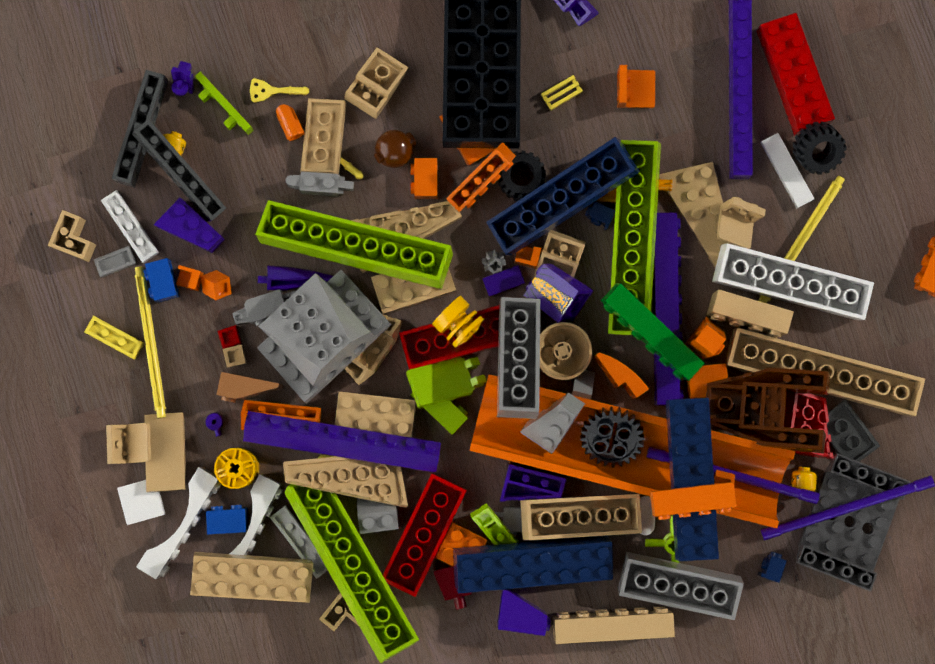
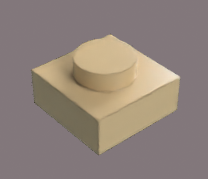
M243 345L223 349L227 368L247 364Z

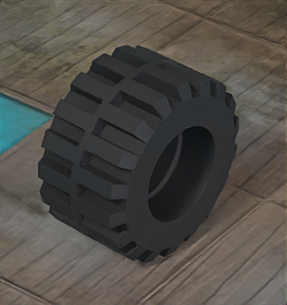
M821 121L819 124L818 122H813V125H806V129H801L799 131L800 134L795 136L796 142H793V147L795 148L793 149V154L798 162L812 174L815 172L818 175H822V172L825 174L830 173L829 170L832 169L834 171L836 165L842 163L841 159L845 158L846 154L844 151L847 150L845 139L829 123L826 124ZM827 141L825 148L820 153L812 155L814 148L819 143Z
M524 150L521 153H518V151L513 152L516 155L512 160L514 164L506 172L502 170L499 173L501 177L498 179V184L501 187V191L509 199L510 197L514 198V201L522 199L543 185L546 179V170H544V164L540 162V158L533 156L534 153L530 152L528 154ZM521 166L528 168L533 174L532 182L526 186H518L513 183L510 174L514 168Z

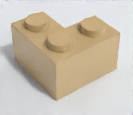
M62 210L48 246L90 262L96 244L79 237L86 220Z
M339 593L319 618L321 622L333 631L338 628L346 616L358 625L341 593Z

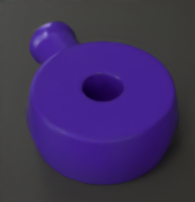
M219 413L209 414L205 421L207 428L215 431L216 437L221 436L220 429L224 423L223 417Z

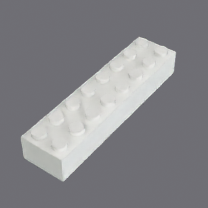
M728 243L721 245L712 282L854 320H865L874 282Z

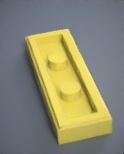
M96 316L92 317L84 333L136 360L144 345V342Z

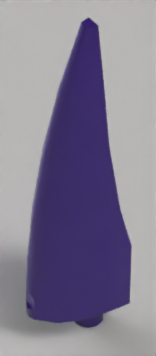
M267 265V276H258V283H267V290H290L301 287L315 273L326 282L333 276L307 269Z

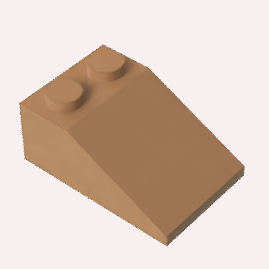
M221 372L216 395L222 396L221 400L236 403V399L244 400L281 390L284 385Z

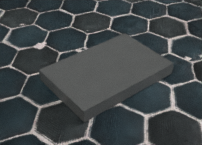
M846 399L828 411L829 422L827 423L828 435L831 434L832 441L829 443L836 453L860 462L880 447Z

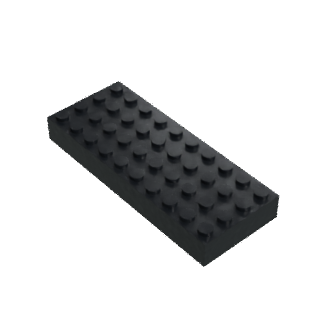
M521 0L444 1L443 148H497L503 142L509 149H519Z

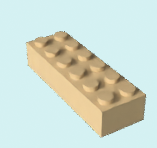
M640 494L520 500L523 540L642 533Z
M194 552L190 595L310 603L313 561L309 559Z
M654 606V610H648L646 607H635L634 611H628L626 608H616L615 612H609L607 609L595 610V613L580 610L576 611V614L571 615L567 611H562L552 616L553 635L556 644L675 637L674 615L665 606Z

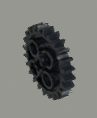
M610 407V411L607 412L605 408H602L601 414L596 410L595 417L589 415V421H584V427L581 428L582 434L580 436V441H583L582 448H585V454H590V460L597 458V464L604 461V467L608 463H611L612 468H614L615 463L622 467L623 461L629 464L630 457L636 459V453H641L640 447L644 446V441H642L644 440L643 427L640 426V420L634 421V414L628 416V410L621 413L620 407L617 411ZM614 423H618L615 429V435L613 437L611 451L608 452L607 450L609 447V441L612 436ZM602 425H608L609 427H608V428H602L601 426H602ZM626 429L628 432H621L620 430ZM597 442H603L604 445H598Z

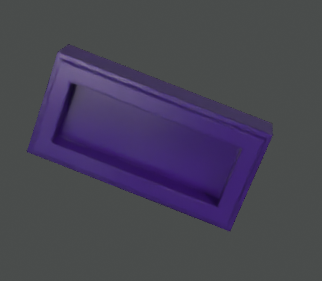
M518 265L482 278L489 297L525 284Z

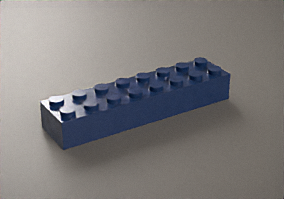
M614 137L486 223L505 255L512 256L640 173L621 140Z
M709 398L666 400L671 489L714 484ZM716 509L711 510V514L699 515V512H691L689 517H679L678 514L673 515L675 560L719 559Z
M607 535L453 548L455 587L458 594L613 580L612 541Z

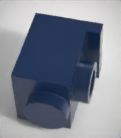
M594 202L593 206L589 205L585 212V216L590 219V223L599 227L603 225V230L605 231L608 229L615 214V210L598 202Z
M771 551L770 555L768 554L767 558L764 557L761 568L763 571H758L757 575L780 583L787 561L781 559V554Z

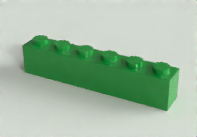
M616 283L601 299V302L604 304L603 308L610 314L614 313L618 317L617 321L626 328L628 326L632 330V336L638 341L642 340L646 344L645 348L650 353H656L660 357L659 361L664 366H670L674 370L673 375L679 380L690 381L705 364L621 283Z

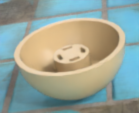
M560 322L550 325L540 334V368L545 374L554 379L569 380L579 376L586 370L592 357V345L583 329L572 323Z

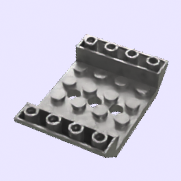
M836 453L825 470L817 492L820 493L819 501L817 504L812 505L809 515L909 484L910 481ZM905 495L837 516L832 520L828 519L804 527L798 545L796 563L871 592L877 573L873 572L899 499L904 500ZM847 516H851L854 520L853 525L847 527L844 523V519ZM865 523H870L872 526V530L868 534H865L862 530Z

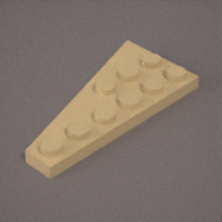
M713 162L659 174V179H672V191L666 192L677 206L676 208L716 268L721 245L726 244V242L717 238L720 206L723 201Z
M449 201L430 204V206L410 208V210L395 211L351 221L425 239L462 218V215ZM360 269L361 272H362V274L367 271V270Z
M344 457L306 459L283 463L285 483L404 508L408 506L402 470L399 466Z

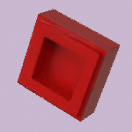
M236 325L217 331L223 349L242 344Z

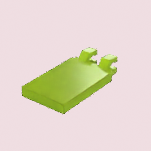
M458 357L407 370L406 375L417 407L421 408L468 396L473 393L475 388L484 386V383L487 382L485 375L475 376L471 379L469 373L470 370L477 369L478 365H480L478 357L466 361L464 358Z

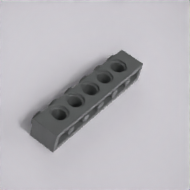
M149 70L145 71L111 178L117 183L134 188L136 186L146 150L132 133L148 119L155 126L169 81L163 74Z
M149 119L132 133L209 222L226 209L222 202Z

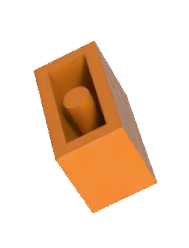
M414 158V164H411V175H414V182H411V194H414L415 199H438L437 158Z

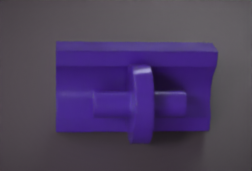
M180 61L178 68L172 67V91L175 95L182 96L187 92L190 94L194 92V77L191 73L192 66L190 63Z

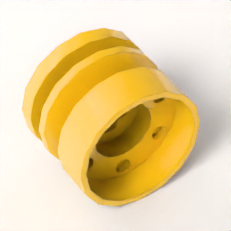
M461 295L432 323L440 333L445 332L447 329L451 330L446 338L448 341L455 335L458 337L452 343L455 348L468 341L477 332L484 320L482 316H479L475 321L472 320L477 314L476 310L468 315L465 313L470 304Z
M230 448L223 451L217 457L214 464V473L217 480L223 486L230 489L244 488L251 485L257 479L259 462L257 457L245 448ZM233 464L240 466L238 468L239 472H232Z

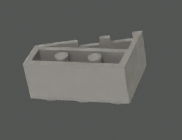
M567 393L546 410L541 411L537 419H530L521 429L520 433L552 454L563 440L585 403L572 394Z

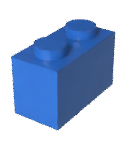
M165 258L145 264L144 276L150 283L148 292L151 299L159 303L180 297L170 259Z
M230 505L231 509H223V506H212L211 510L206 511L207 535L247 532L249 528L248 508H242V505Z

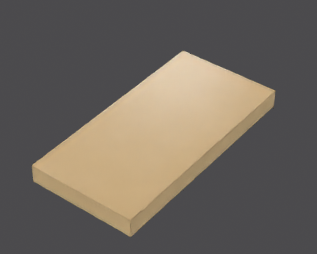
M308 98L300 172L339 174L346 112L345 100Z
M166 413L164 418H157V414L144 415L145 423L150 424L151 460L146 462V492L186 490L184 413Z

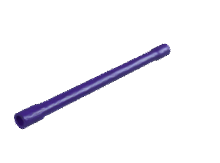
M649 446L646 458L669 463V452ZM713 465L714 473L716 470L735 474V481L795 497L813 504H817L819 501L820 493Z
M930 475L909 484L779 524L778 528L767 527L761 529V533L765 541L818 522L913 492H920L935 487V483Z

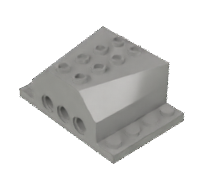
M342 270L336 273L328 282L315 273L258 326L268 338L257 348L304 403L307 404L392 324Z

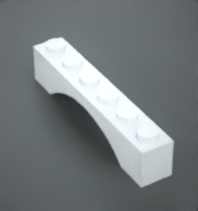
M198 467L188 483L189 505L180 527L164 543L146 550L136 566L154 579H158L161 576L164 577L170 568L168 567L171 559L173 561L176 559L180 552L178 550L181 543L185 544L190 537L189 530L200 521L201 517H199L202 509L205 511L211 503L209 498L212 493L216 494L221 487L216 475L204 467Z
M259 474L250 491L252 497L250 526L241 543L229 554L247 555L248 551L252 552L256 545V541H254L256 535H260L265 527L263 523L265 517H270L274 509L272 506L274 500H278L282 494L281 483L263 474Z

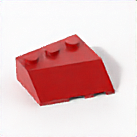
M787 392L784 427L824 430L826 433L824 453L795 451V454L833 459V452H830L829 442H832L831 434L828 435L827 429L829 417L826 398L813 394Z

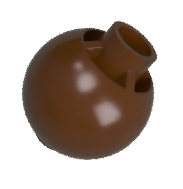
M399 130L386 131L376 141L375 159L379 164L382 163L389 168L402 167L411 159L413 154L412 147L416 146V140L410 132L404 134Z

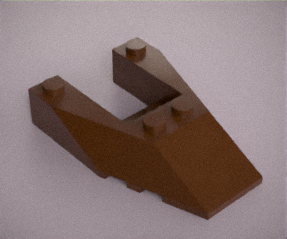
M764 368V370L707 383L706 398H709L710 424L744 439L756 441V444L761 446L801 452L824 453L826 438L824 430L784 427L787 392L829 395L830 374L828 371Z

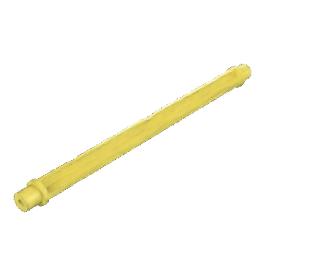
M837 176L835 181H832L784 259L796 260L829 205L842 188L841 185L845 181L843 177ZM760 295L758 301L767 303L771 298Z
M136 267L135 279L153 390L154 409L157 413V418L166 417V407L147 281L144 276V267Z

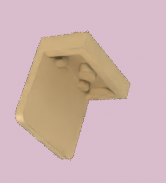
M732 197L720 206L717 238L726 243L750 249L754 222L765 216L766 209L743 201L739 197Z
M149 423L106 425L107 464L139 463L151 460V431Z

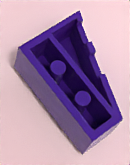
M179 198L154 224L157 228L210 253H213L225 240L182 198Z

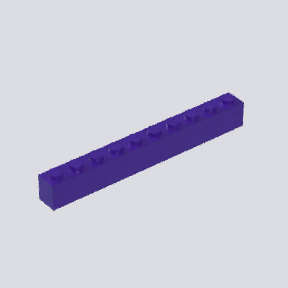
M729 0V179H749L753 175L752 0Z
M657 213L653 273V314L682 341V332H679V324H682V313H679L682 295L678 292V286H681L682 283L681 275H678V267H681V256H678V248H681V237H678L681 220L677 218V213ZM654 353L655 405H666V400L683 399V389H680V382H683V379L679 380L673 375L674 370L670 366H664L659 361L660 357Z
M248 411L244 424L243 441L435 473L440 455V442Z

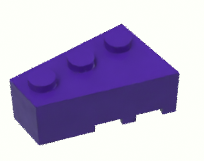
M509 461L500 502L561 498L566 475Z

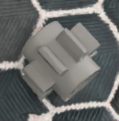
M495 249L485 252L486 257L481 259L485 272L488 270L492 274L499 271L502 272V266L506 265L503 253H498Z

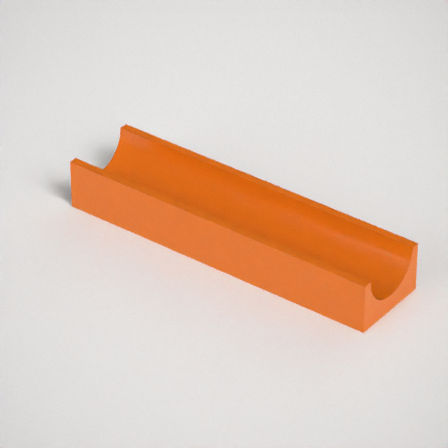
M488 374L469 451L650 496V491L671 489L670 463L646 458L649 446L669 452L667 419L621 408V413L628 410V416L634 414V421L640 420V426L643 427L644 440L642 441H644V446L640 447V454L636 453V459L630 457L629 464L623 461L622 467L618 463H615L614 468H612L611 463L604 467V461L597 464V458L590 460V454H585V448H582L583 441H580L581 428L584 427V421H589V415L595 417L596 410L601 414L602 408H605L608 412L610 407H613L614 411H617L619 407L575 396L585 405L561 443L551 454L520 433L521 429L530 419L497 417L498 376ZM539 387V413L544 409L546 410L554 402L566 395V393ZM614 423L612 436L609 441V447L607 450L608 452L611 451L612 441L618 423ZM602 425L601 427H602V428H608L609 426H608V425ZM626 429L620 430L621 432H628ZM711 430L713 465L782 483L786 468L790 461L794 459L795 451L761 446L756 444V441ZM597 442L598 445H604L603 442ZM735 481L734 489L737 507H732L730 512L719 513V509H716L717 514L778 528L777 501L779 493Z

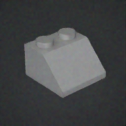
M357 498L360 534L400 528L397 506Z

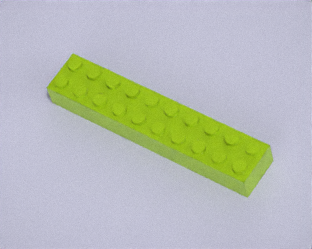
M621 140L640 173L616 188L611 288L616 283H621L651 311L661 143L658 141ZM609 313L608 334L632 335V330L628 326L626 328L617 321L618 317L614 313Z
M270 200L266 204L255 234L261 244L438 289L443 287L453 256L451 245Z
M293 484L288 485L284 492L380 664L419 641L418 636L336 493Z

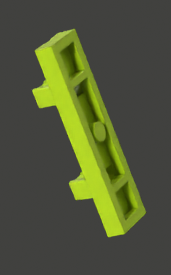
M201 71L195 75L204 88L198 94L199 98L205 103L212 97L223 107L229 115L223 123L229 130L238 125L247 135L254 131L250 124Z
M487 503L470 513L471 518L494 545L520 543Z

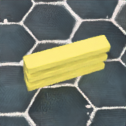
M572 75L541 93V97L549 110L552 111L581 94L583 90L580 88L575 76ZM570 82L573 83L572 85H570V86H568L567 88L561 90L560 92L556 93L555 95H553V96H551V97H549V98L546 97V96L550 95L551 93L557 91L558 89L562 88L563 86L569 84ZM576 88L575 92L551 105V101Z

